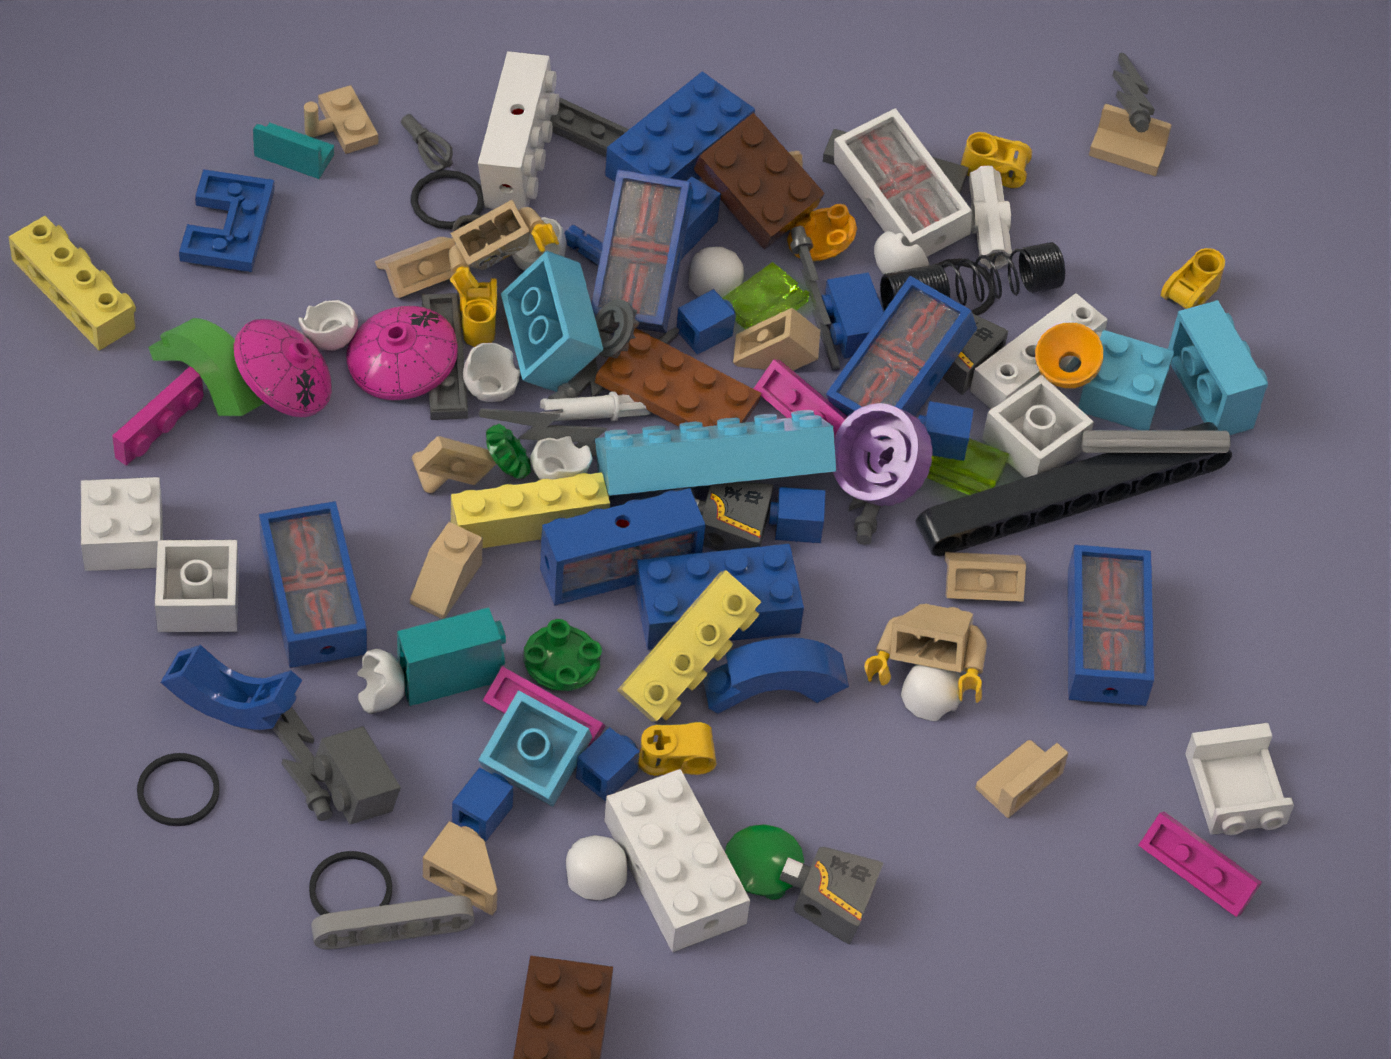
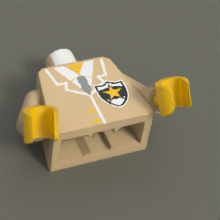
M513 200L506 202L450 233L456 243L449 251V261L453 273L450 281L461 297H464L467 289L472 286L477 289L480 285L471 273L470 267L485 270L528 246L530 234L533 236L539 252H544V247L548 244L555 243L558 245L559 241L550 223L546 224L534 209L523 207L518 210Z
M919 604L904 615L893 617L889 620L876 648L878 655L872 656L865 661V672L869 682H871L873 675L879 672L880 683L884 686L891 679L887 663L889 658L959 673L964 670L967 673L962 675L958 681L959 699L962 701L963 692L972 689L976 691L975 699L976 703H978L982 698V680L978 674L983 673L987 641L981 630L973 625V614L971 612L962 611L956 607L946 608L930 604Z

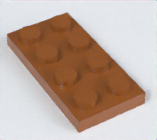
M637 328L633 332L636 338L629 341L628 351H621L618 358L608 357L595 378L596 384L611 392L615 391L617 395H629L634 402H642L646 406V410L679 427L681 423L702 422L703 427L716 426L717 420L724 418H739L740 423H745L759 403L762 394Z

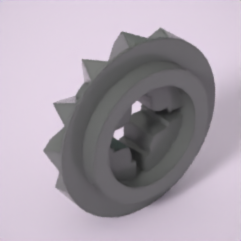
M621 299L612 300L605 304L597 313L595 320L604 349L598 355L605 358H618L621 351H628L629 341L636 338L633 332L639 325V322L635 319L637 310L630 306L629 302Z

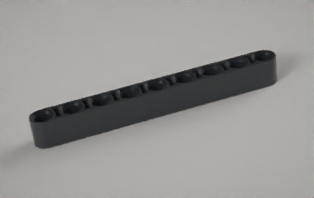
M1212 422L1201 423L1182 429L1183 431H1219ZM1229 448V451L1226 453H1104L932 506L921 512L915 522L931 554L934 556H944L945 552L964 550L1216 471L1231 460L1232 452Z

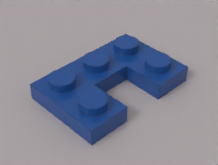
M203 169L195 195L196 206L227 210L228 214L223 229L187 224L179 250L180 261L252 272L275 190L274 180Z

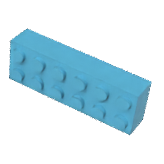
M812 410L794 411L791 413L792 418L777 419L776 414H762L754 416V422L740 423L739 418H724L717 420L716 426L703 427L702 422H686L680 424V429L665 431V426H648L642 428V433L628 435L627 430H610L605 432V437L595 438L598 473H603L607 493L610 496L835 472L834 431L830 423L821 416L814 415Z

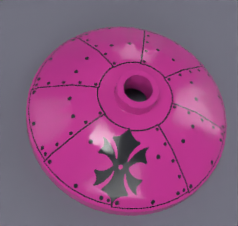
M399 306L375 314L357 329L348 345L347 365L354 382L366 393L386 400H405L431 391L446 379L455 365L458 355V343L452 326L442 315L424 307Z
M271 319L250 321L238 332L234 341V357L237 367L247 385L262 401L275 410L294 417L313 416L327 405L332 393L330 372L324 357L308 337L286 323Z

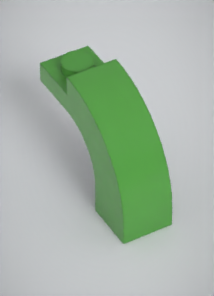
M192 318L174 329L160 335L161 340L148 347L153 361H181L191 366L207 385L218 416H243L265 403L251 390L239 372L234 357L235 339L221 327L210 321Z

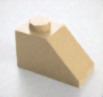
M790 308L737 333L733 363L737 367L766 370L773 359L781 360L794 371L818 360L821 330L795 309Z
M448 522L429 549L412 592L410 604L441 619H445L482 565L483 537Z
M449 821L423 856V878L455 896L470 898L473 906L493 916L497 910V886L485 841L473 829L466 826L460 827Z

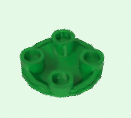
M554 619L548 623L547 627L539 629L529 637L524 646L523 662L528 674L538 684L552 690L571 691L583 688L594 680L600 669L602 648L597 641L593 640L584 631L570 626L563 619Z
M766 824L748 826L735 833L725 849V853L745 891L765 896L770 900L782 898L786 890L793 887V885L779 880L787 858H792L804 864L802 848L795 838L779 827Z

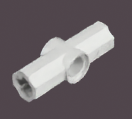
M980 166L977 170L970 172L969 176L972 199L970 208L972 210L971 232L977 235L979 256L986 255L989 259L993 260L996 253L1004 252L1010 257L1012 253L1009 235L1011 209L1009 201H1004L1001 174L993 166ZM999 255L994 265L997 269H1001L1004 265L1008 264V260L1003 255ZM980 260L981 264L986 265L988 269L991 268V264L988 260Z

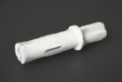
M615 391L604 396L541 399L540 408H544V410L558 409L557 411L540 412L561 414L555 421L610 418L612 421H618L619 417L651 414L650 411L646 410L647 408L642 402H634L629 395H617Z

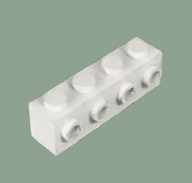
M1075 293L975 368L970 392L990 409H993L1041 375L1035 360V349L1039 339L1048 329L1062 323H1078L1092 329L1100 339L1103 330L1106 329L1108 319ZM1066 356L1060 361L1059 367L1063 371L1069 372L1078 364L1079 359L1075 356Z

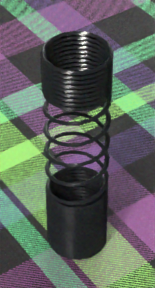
M1047 242L1040 245L1023 247L1022 249L1016 248L1012 251L1010 257L1004 252L996 253L993 260L989 259L986 255H980L975 264L969 259L963 258L957 267L951 262H945L942 266L940 264H932L925 267H915V269L885 273L880 282L881 300L884 310H886L909 276L950 298V285L944 270L946 265H950L956 272L955 287L960 304L965 306L967 303V293L959 270L963 262H968L973 267L975 296L982 303L985 298L984 285L977 269L978 262L981 259H986L991 264V285L993 286L994 296L1000 300L1002 284L997 268L994 265L999 255H1003L1008 260L1009 286L1012 293L1017 296L1020 292V283L1017 270L1012 262L1013 255L1016 252H1020L1019 272L1021 280L1029 292L1034 293L1060 288L1064 284L1066 274L1064 258L1060 248L1054 242ZM1011 267L1016 279V292L1012 284ZM994 272L998 281L999 296L995 289ZM976 275L981 288V298L977 290ZM959 280L963 290L964 302L959 291Z

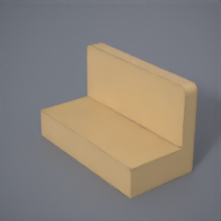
M1105 104L1097 132L1090 147L1089 156L1156 176L1166 150L1172 125L1151 118L1148 130L1138 132L1131 126L1129 114L1125 109Z
M437 237L376 260L375 263L378 269L386 270L394 297L401 298L452 277L449 251L455 245V241L453 238Z
M945 552V562L947 563L945 595L947 598L1024 602L1026 563L1021 556Z
M1027 740L979 779L975 788L1002 814L1009 818L1063 774L1068 752L1058 743L1044 752L1032 740Z

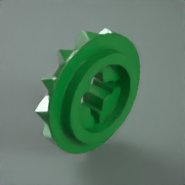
M501 424L488 428L486 430L487 448L499 468L507 475L519 480L530 474V458L526 455V449L522 447L520 439L513 435L512 430L506 429Z

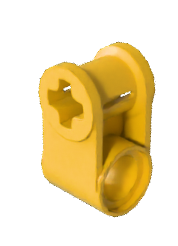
M975 132L966 141L961 165L969 167L967 176H970V172L977 170L980 166H993L1001 174L1002 186L1018 188L1026 182L1027 173L1025 168L1026 164L1032 159V150L1026 143L1021 141L1004 139L986 132ZM1018 151V157L1014 158L1015 152ZM1010 170L1013 171V175L1011 178L1009 177Z
M1212 248L1200 249L1168 278L1161 290L1160 296L1165 300L1172 299L1185 309L1204 304L1220 287L1225 267L1224 256Z
M491 278L489 282H478L480 284L477 289L473 286L465 291L464 297H461L459 294L460 312H462V336L464 341L473 347L481 343H492L495 340L497 278Z
M702 722L681 725H652L648 727L641 736L639 768L652 776L665 775L681 769L683 774L700 775L712 771L717 765L712 728ZM655 735H658L657 742H653ZM657 758L660 759V764L658 766H656Z

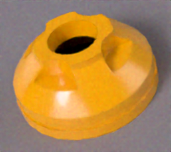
M1062 323L1051 327L1041 336L1035 349V360L1041 375L1051 384L1061 388H1077L1086 385L1097 376L1103 363L1104 351L1101 340L1092 329L1078 323ZM1066 356H1075L1081 361V366L1075 372H1065L1059 367L1060 361Z

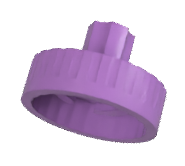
M875 403L859 408L846 418L834 438L836 471L833 474L838 484L849 495L877 506H892L901 503L915 494L929 473L932 462V446L926 427L917 417L895 406ZM884 436V437H890V438H892V439L885 438V439L880 440V437ZM868 452L870 453V465L876 473L872 472L868 467Z

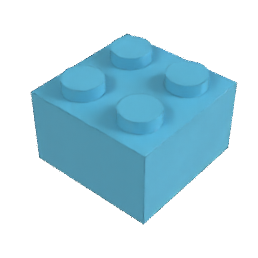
M1103 330L1100 337L1104 351L1103 363L1097 376L1083 386L1078 408L1088 415L1137 430H1149L1167 379L1174 351Z
M518 690L478 761L486 771L500 774L510 784L553 807L577 766V757L586 750L593 737L589 728Z

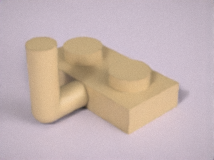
M351 85L318 95V105L315 102L305 103L304 126L307 136L314 138L334 132L345 154L378 144V133ZM318 105L326 118L319 121Z
M437 436L423 451L416 452L412 456L421 485L426 493H434L448 479L475 485L496 465L488 449Z

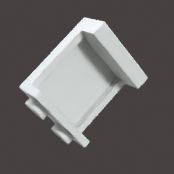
M1268 723L1192 733L1185 754L1210 835L1220 833L1236 835L1244 830L1256 828L1273 830L1287 824L1294 804L1292 798H1284L1268 747L1272 739V733Z

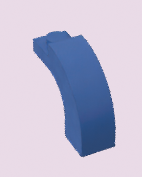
M774 638L735 648L726 653L727 663L708 672L703 679L708 707L717 714L754 695L767 691H796L818 703L849 687L842 654L827 644L804 638Z
M197 645L177 653L160 683L186 704L207 716L240 728L264 730L273 728L280 715L292 707L297 698L295 693L302 679L292 670L267 678L249 677L225 666L202 645Z

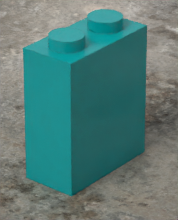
M489 607L397 631V660L405 675L406 687L404 693L409 706L493 683L500 671V666L505 665V656L501 645L506 644V635L501 621H494Z

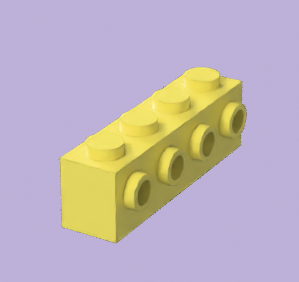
M43 216L9 236L12 261L99 351L135 330L134 312H136V307L128 294H121L114 287L109 275L104 270L99 271L92 264L90 257L83 248L79 247L77 249L72 244L66 231L60 225L55 226L46 216Z
M602 472L593 474L581 473L573 477L541 479L537 482L518 485L505 484L498 488L477 491L466 490L461 493L451 494V523L483 537L482 548L541 540L543 524L550 523L558 518L567 519L587 514L594 509L610 508V501Z
M727 570L720 572L617 691L650 721H658L661 717L665 721L668 720L681 705V702L677 699L687 687L693 691L706 677L707 672L703 668L712 658L719 661L732 647L733 643L729 638L736 630L740 628L744 632L759 615L755 609L761 601Z

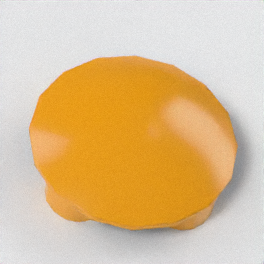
M835 204L830 208L814 210L792 227L803 226L805 228L807 237L811 238L813 248L809 251L813 261H822L837 256L849 247L855 239L857 232L855 218L849 213L848 207L844 204ZM789 232L787 241L789 249L792 252L790 244L793 241V239L791 236V232Z

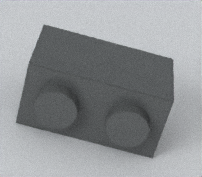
M364 726L322 738L313 760L314 770L320 780H324L332 794L335 807L343 812L349 824L351 825L392 812L401 787Z

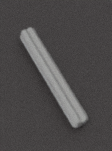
M1085 430L1081 437V447L1085 453H1226L1229 451L1231 443L1228 431Z

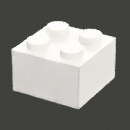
M1040 375L988 412L982 439L1026 478L1062 467L1083 452L1081 447L1082 433L1085 430H1092L1094 421L1043 375Z
M160 478L82 480L81 548L84 570L157 568L158 540H163Z
M158 540L155 593L158 632H237L239 585L237 540Z

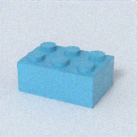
M546 251L501 293L523 381L557 392L560 385L571 380L604 350L579 262Z
M1218 300L1178 311L1168 347L1169 350L1174 351L1171 366L1204 423H1214L1219 431H1228L1230 435L1253 429L1268 387V381L1265 372L1257 367L1251 357L1249 345L1246 341L1241 340L1235 330L1231 315L1225 313Z

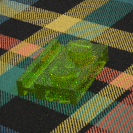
M771 262L722 299H726L732 304L736 313L735 321L741 327L747 329L790 308L798 310L809 302L810 292L801 290L798 287V282L774 262Z
M969 438L964 461L932 455L927 478L968 495L997 486L1008 464L1010 454Z

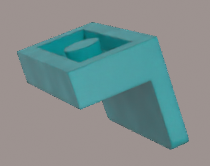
M270 122L267 127L256 124L253 128L255 157L320 179L335 155L334 145Z

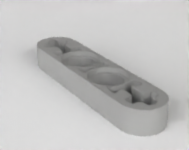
M448 896L327 913L316 917L312 921L311 927L316 947L320 949H338L458 932L472 926L475 918L470 898L466 896Z

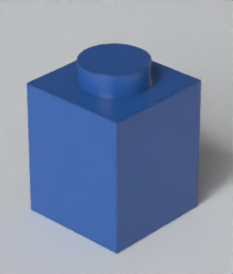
M713 289L678 308L676 328L679 329L678 334L698 355L733 336L736 313L732 304L726 299L723 300Z
M929 401L927 415H919L918 419L926 427L927 433L930 435L933 456L965 460L974 409Z
M779 487L778 501L770 502L769 524L776 525L775 540L821 543L825 513V490Z
M609 727L577 757L576 779L606 801V796L617 792L638 772L640 750H638L636 744L625 735L620 736Z
M479 767L452 802V823L460 827L466 826L473 829L486 842L513 808V786L500 774H491Z

